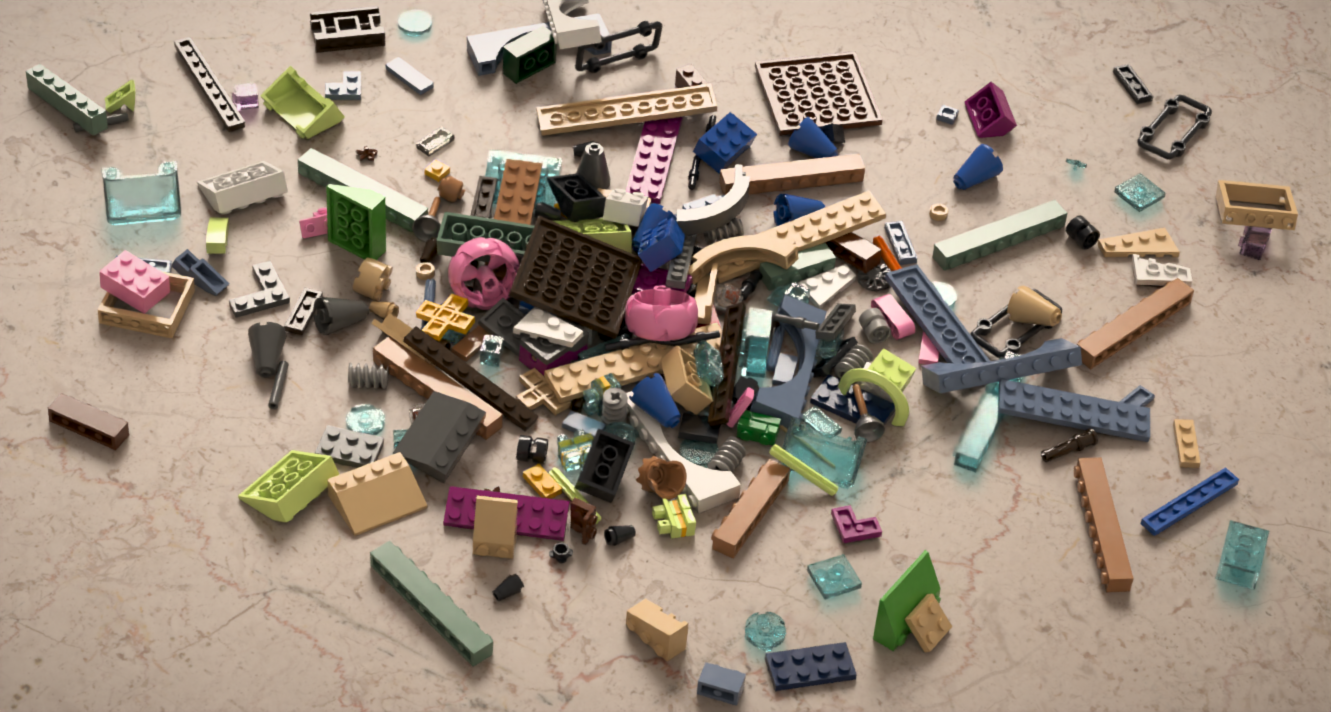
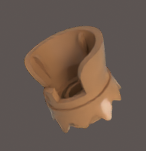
M652 456L650 459H642L644 464L638 468L640 476L636 478V482L642 485V490L648 491V493L654 492L663 499H673L683 491L686 485L687 473L681 462H666L655 456Z

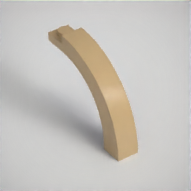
M748 235L724 239L705 247L693 255V264L690 265L688 275L693 276L692 283L695 285L711 272L713 263H718V267L742 260L765 261L787 270L799 259L798 247L788 241L769 236Z

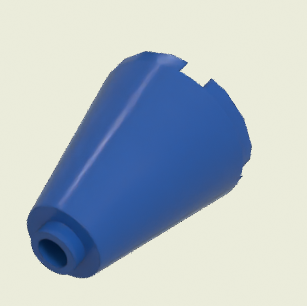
M809 117L799 124L800 128L797 131L794 130L788 141L790 148L815 159L838 156V149Z
M981 144L977 146L953 176L954 185L959 189L965 190L998 176L1003 171L1001 159L999 156L995 157L992 152L994 150L988 145Z
M779 194L774 201L777 209L773 211L776 225L779 226L826 208L822 201L790 194Z
M656 203L650 204L647 207L632 240V248L636 253L639 252L642 234L649 228L653 230L665 218L670 219L673 217L676 221V217L670 210L666 212L662 209L664 206Z
M655 373L653 374L654 378L646 377L640 381L632 390L633 396L629 395V398L635 405L665 428H673L679 424L681 415L663 377Z

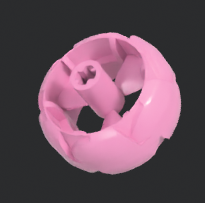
M475 238L461 245L456 255L452 256L448 268V280L455 295L468 299V307L490 310L502 298L507 301L510 298L508 295L520 266L519 260L513 250L504 242L494 238ZM484 255L491 257L488 266L484 265L477 269L471 265V262L478 257ZM505 263L507 273L503 280L498 281L493 269ZM478 278L483 288L482 292L479 290L474 292L468 290L463 281Z
M655 286L654 289L639 291L629 297L625 306V322L627 329L637 337L653 341L679 340L695 331L698 324V306L696 300L685 292L672 290L666 286Z

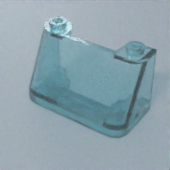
M176 161L162 163L159 166V173L121 176L120 170L115 167L101 168L108 223L123 225L173 220L181 216Z
M791 417L782 449L829 481L837 483L839 487L844 489L853 487L868 439L858 437L857 440L851 441L852 437L849 436L846 439L811 429L810 425L807 424L804 427L800 424V419Z

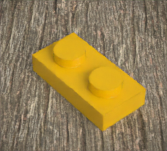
M540 464L523 471V478L541 498L552 499L562 494L560 485Z

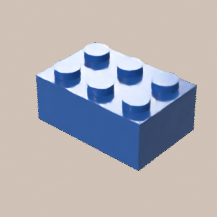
M729 112L698 140L693 152L720 174L721 169H726L751 147L757 133L732 112Z
M673 217L663 219L653 230L649 228L642 234L638 255L650 272L682 253L685 233Z

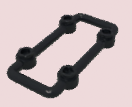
M643 21L637 27L606 36L601 35L602 42L579 46L575 69L580 72L589 70L592 73H597L602 65L633 56L640 60L644 59L647 56V52L653 51L659 46L663 28L662 23L659 21L651 23ZM652 29H655L653 42L650 45L638 44L632 50L602 59L593 57L582 64L584 51L587 48L593 47L596 50H602L607 42L638 33L647 37L652 33Z
M1177 95L1173 99H1167L1164 110L1149 126L1141 128L1137 144L1141 148L1164 159L1170 160L1180 157L1184 154L1186 144L1199 129H1204L1208 126L1212 109L1185 95ZM1180 101L1204 112L1196 115L1195 124L1180 141L1172 143L1170 152L1147 143L1153 139L1155 129L1168 114L1177 112Z
M1032 289L1040 296L1048 300L1050 303L1058 307L1062 314L1063 309L1059 304L1045 296L1040 291ZM1006 305L989 319H979L977 327L972 330L970 335L978 345L997 358H1004L1007 355L1015 356L1020 352V347L1023 343L1043 328L1051 329L1053 326L1036 324L1019 338L1008 339L1005 348L999 350L979 335H988L991 332L992 325L1008 314V305Z

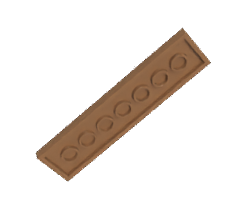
M506 158L494 219L531 225L542 172V163ZM506 265L493 269L498 281L504 279L507 273Z

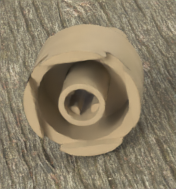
M367 257L358 270L360 272L359 277H355L353 291L379 302L383 294L382 291L384 289L387 290L390 286L391 280L388 278L392 273L393 267Z

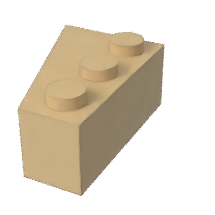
M644 599L627 610L626 625L631 631L640 636L645 644L652 647L658 656L668 662L686 650L689 623L677 621L674 614L667 615L662 612L663 608Z

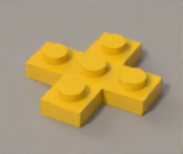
M451 294L443 305L425 300L416 311L417 318L428 321L422 331L437 341H440L449 329L466 335L475 323L474 316L462 313L469 305L468 299L455 294Z

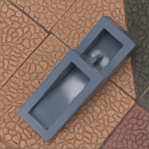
M188 249L176 257L171 266L180 275L194 278V285L215 296L230 284L203 258L199 260Z

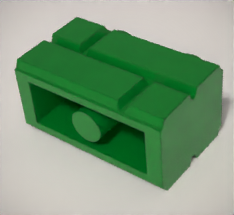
M745 410L739 420L736 437L744 441L750 440L762 445L773 446L780 431L781 419Z

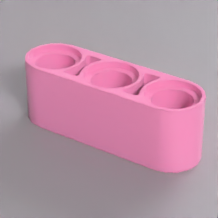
M887 294L871 300V308H878L891 329V335L896 340L915 334L913 321L892 295Z

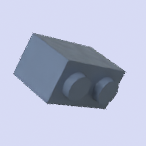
M705 662L698 680L697 694L737 706L744 689L746 674Z

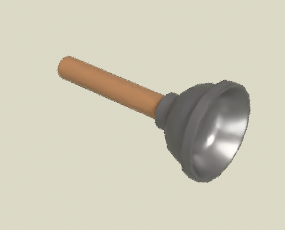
M440 197L434 198L428 215L416 218L413 223V233L421 241L426 242L430 238L438 237L441 224L435 216L441 202Z
M855 384L852 389L861 416L856 423L854 435L860 442H872L882 437L885 432V426L875 416L868 414L861 388L858 384Z

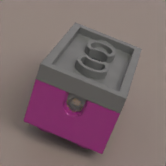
M556 315L559 319L582 330L583 337L571 348L551 343L546 338H531L530 334L520 339L519 361L530 370L533 368L537 369L544 376L545 370L570 364L573 360H579L587 354L589 332L582 325Z

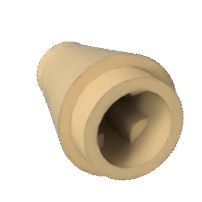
M372 301L369 311L384 319L389 313L397 318L399 307L394 302Z

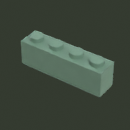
M824 243L798 251L799 259L787 270L776 264L763 262L760 263L759 270L763 276L761 280L769 291L779 289L834 269L836 256L827 244Z

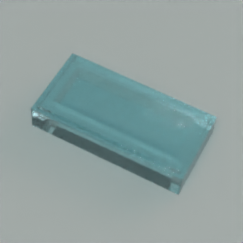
M816 406L803 413L802 421L827 442L842 432V427Z

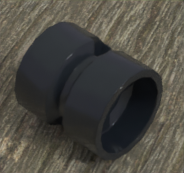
M1082 215L1074 217L1066 227V233L1083 249L1091 248L1100 238V232L1093 225H1090V222Z
M520 435L516 460L529 461L532 459L533 463L545 464L548 439L537 437L533 440L532 436ZM533 446L536 447V453L532 452Z

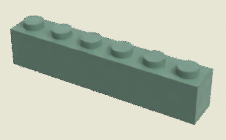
M39 64L26 70L28 89L72 121L78 123L94 136L108 128L106 110L43 65Z

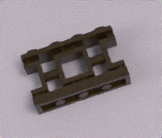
M379 7L310 13L311 29L321 30V33H314L316 53L385 46V29L383 26L374 27V24L380 23ZM355 26V29L340 31L339 27Z

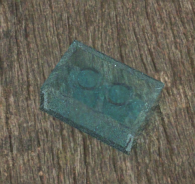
M749 308V316L745 315L743 327H747V329H743L742 340L745 342L741 343L740 354H744V356H740L739 367H742V375L765 378L772 310Z
M1230 520L1215 579L1255 590L1269 530Z

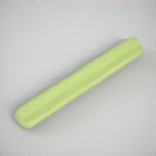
M775 444L770 449V455L829 495L833 496L838 491L839 487L778 445Z
M554 467L549 471V475L560 485L562 491L571 501L574 498H578L588 503L559 469ZM596 511V516L598 517L596 524L601 521V516Z

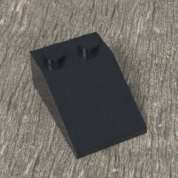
M580 173L547 177V182L561 212L571 222L603 217L606 197Z

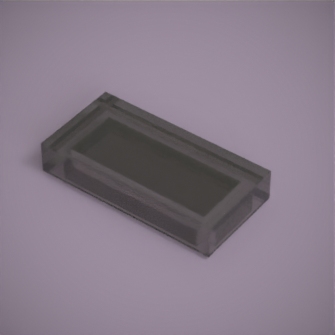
M440 127L416 143V148L430 157L454 140V135Z

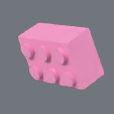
M126 250L100 270V287L144 314L170 293L168 275Z

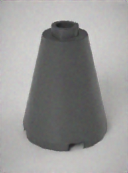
M591 143L585 147L576 173H580L597 190L598 188L608 189L611 178L603 147L597 143Z
M318 297L313 309H317V315H314L315 325L318 331L324 333V335H329L366 319L369 314L368 305L361 300Z
M260 322L255 323L248 329V338L256 373L263 378H269L276 373L287 338V332H285L284 326L278 323L267 322L266 325H260Z

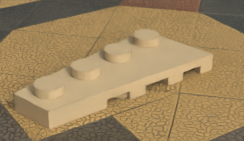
M1166 228L1099 239L1097 244L1104 257H1128V255L1133 254L1139 255V257H1145V255H1155V257L1172 255V257H1179L1180 253Z

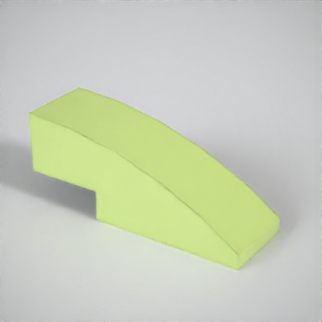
M210 217L206 237L207 253L226 254L229 218Z

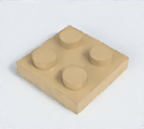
M927 594L905 618L906 623L924 652H931L952 628L951 623L933 594Z

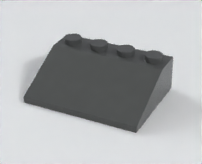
M433 391L393 454L400 452L407 463L445 483L483 425L486 412L467 401Z

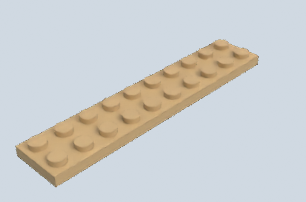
M705 84L537 107L536 109L541 135L543 136L717 112V103L712 85Z
M867 191L756 235L788 241L796 245L798 251L886 219V213L872 193ZM742 260L718 267L717 281L720 284L760 268V263L765 261Z
M718 323L696 328L688 336L696 335L697 332L702 331L706 333L719 330L720 338L706 340L705 343L698 344L696 342L679 347L702 363L718 359L722 329ZM655 343L632 346L629 349L617 350L545 370L544 376L559 402L562 403L598 393L599 378L602 376L609 382L610 388H615L643 380L646 377L651 378L655 373L664 374L661 359L674 346Z

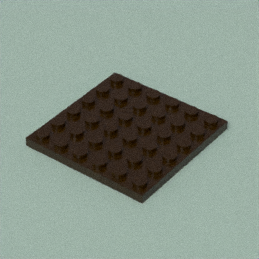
M538 216L508 296L616 339L625 314V306L631 296L642 260L637 255Z

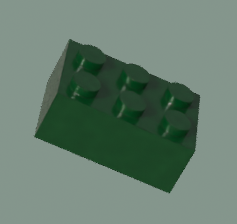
M542 26L503 46V74L517 84L555 64L557 44L554 42L552 32L545 26Z

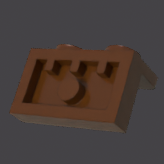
M574 498L571 502L570 528L578 533H582V544L586 545L590 539H594L597 533L596 522L598 517L596 516V506Z

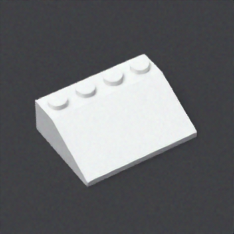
M266 161L197 182L198 187L212 208L221 214L231 213L236 208H247L252 203H263L267 198H278L283 196V193L288 192L284 172Z

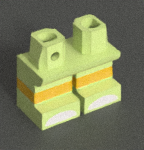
M686 494L678 495L677 500L672 501L664 498L662 499V505L652 507V515L655 520L664 518V520L657 521L659 534L669 533L671 539L695 535L696 521Z

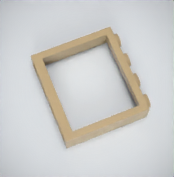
M1218 180L1215 196L1222 224L1295 230L1298 212L1289 186ZM1229 200L1284 205L1285 211L1231 206ZM1226 216L1232 218V220H1226Z
M163 272L169 276L170 291L182 293L170 319L114 308L118 298L106 292L98 308L99 323L173 338L194 295V278Z

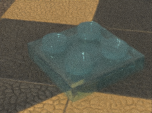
M1141 173L1119 184L1114 190V193L1138 212L1164 199L1166 194Z
M844 554L807 565V572L824 600L861 589L862 582Z

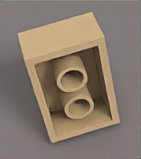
M678 345L661 359L665 383L674 402H678L685 410L691 411L695 415L713 402L704 363Z

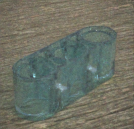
M702 340L694 349L697 375L710 386L716 387L724 377L720 352L711 344Z

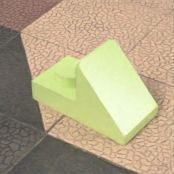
M130 80L105 97V107L110 114L120 109L124 104L134 111L136 96L134 80Z

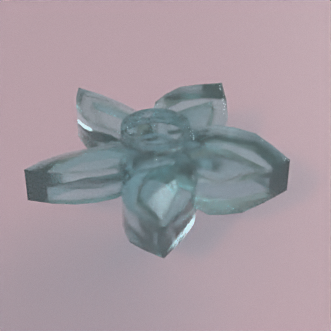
M1066 159L1067 163L1074 165L1073 170L1075 171L1077 167H1087L1086 163L1079 160Z

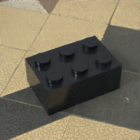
M598 428L574 488L612 503L635 443Z

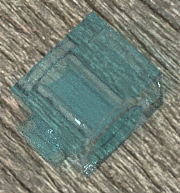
M484 336L480 350V364L499 367L503 354L504 337Z

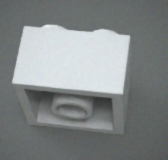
M623 189L612 190L606 198L603 220L639 227L647 208L648 197L639 192L631 194L626 193Z

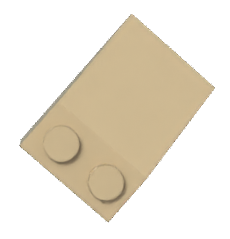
M477 496L473 554L513 559L517 534L518 500Z

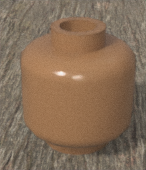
M448 176L446 179L442 178L437 189L439 196L451 203L456 202L457 199L461 200L465 193L463 182L452 176Z

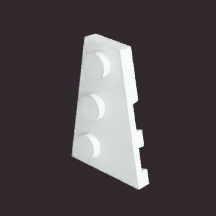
M1133 254L1132 263L1136 285L1165 286L1166 283L1179 278L1191 287L1192 277L1190 268L1171 263L1164 265L1156 263L1155 259L1149 258V260L1139 258V255Z
M847 264L800 281L799 288L815 307L822 309L827 301L830 302L834 299V295L851 285L855 281L856 275Z
M534 307L513 328V333L520 335L522 332L530 334L531 338L537 339V337L548 339L551 343L571 348L583 337L582 330L537 307Z

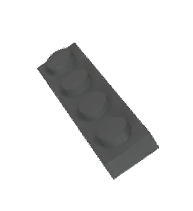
M838 303L819 326V329L816 330V339H822L826 342L835 340L856 312V304Z

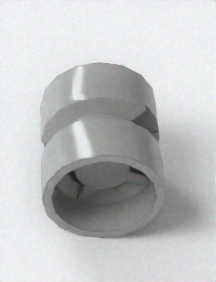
M878 308L867 309L860 315L859 323L869 342L878 344L889 338L891 329Z

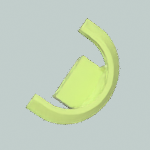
M883 348L868 369L856 368L847 371L842 376L838 387L843 395H846L849 391L851 384L858 381L870 382L881 387L891 397L895 406V416L891 424L894 426H904L909 416V405L902 392L910 383L916 368Z

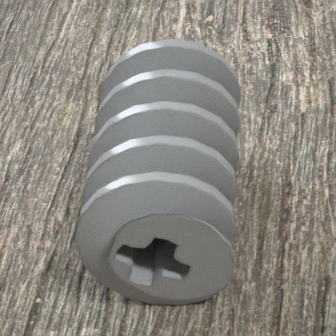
M734 218L719 228L704 232L706 243L710 240L712 244L715 243V239L721 241L722 238L728 239L730 237L744 236L743 224L741 219L738 220V218Z
M855 345L835 366L836 377L841 379L847 371L864 368L867 362L873 361V354L870 349L864 345Z
M349 363L348 384L350 382L351 387L354 388L358 382L360 388H363L365 383L367 388H371L372 383L375 389L379 388L380 383L383 389L387 388L389 365L387 370H384L383 364H381L379 370H377L375 364L369 369L367 363H365L364 368L361 369L360 363H357L356 368H353L352 363Z
M609 388L603 395L601 423L606 424V430L609 431L620 430L626 423L628 397L619 388Z
M734 436L728 437L715 456L712 457L707 468L733 472L742 461V458L746 456V449L743 447L742 442Z

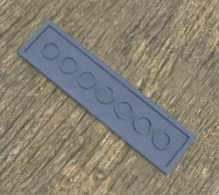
M918 264L886 273L885 279L947 363L960 364L990 361Z
M1000 379L998 413L1083 430L1092 428L1098 433L1149 442L1151 438L1150 408Z

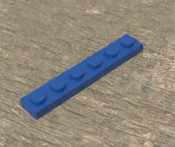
M1225 467L1142 518L1140 524L1153 536H1156L1238 485L1239 478Z

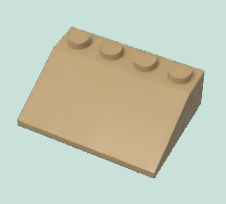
M400 452L328 479V496L354 536L427 508V503L412 470Z

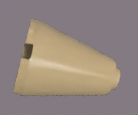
M1019 286L1017 289L1020 290L1017 294L1013 293L1009 300L1007 313L1011 317L1008 318L1014 322L1055 326L1061 321L1062 314L1060 309L1027 286Z

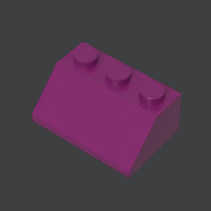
M992 81L965 101L966 108L979 138L1004 136L1017 126L1004 91Z

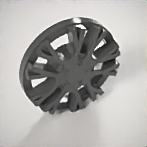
M885 264L877 265L866 274L859 270L857 280L867 290L881 291L890 286L884 275L891 271L890 268L887 269Z

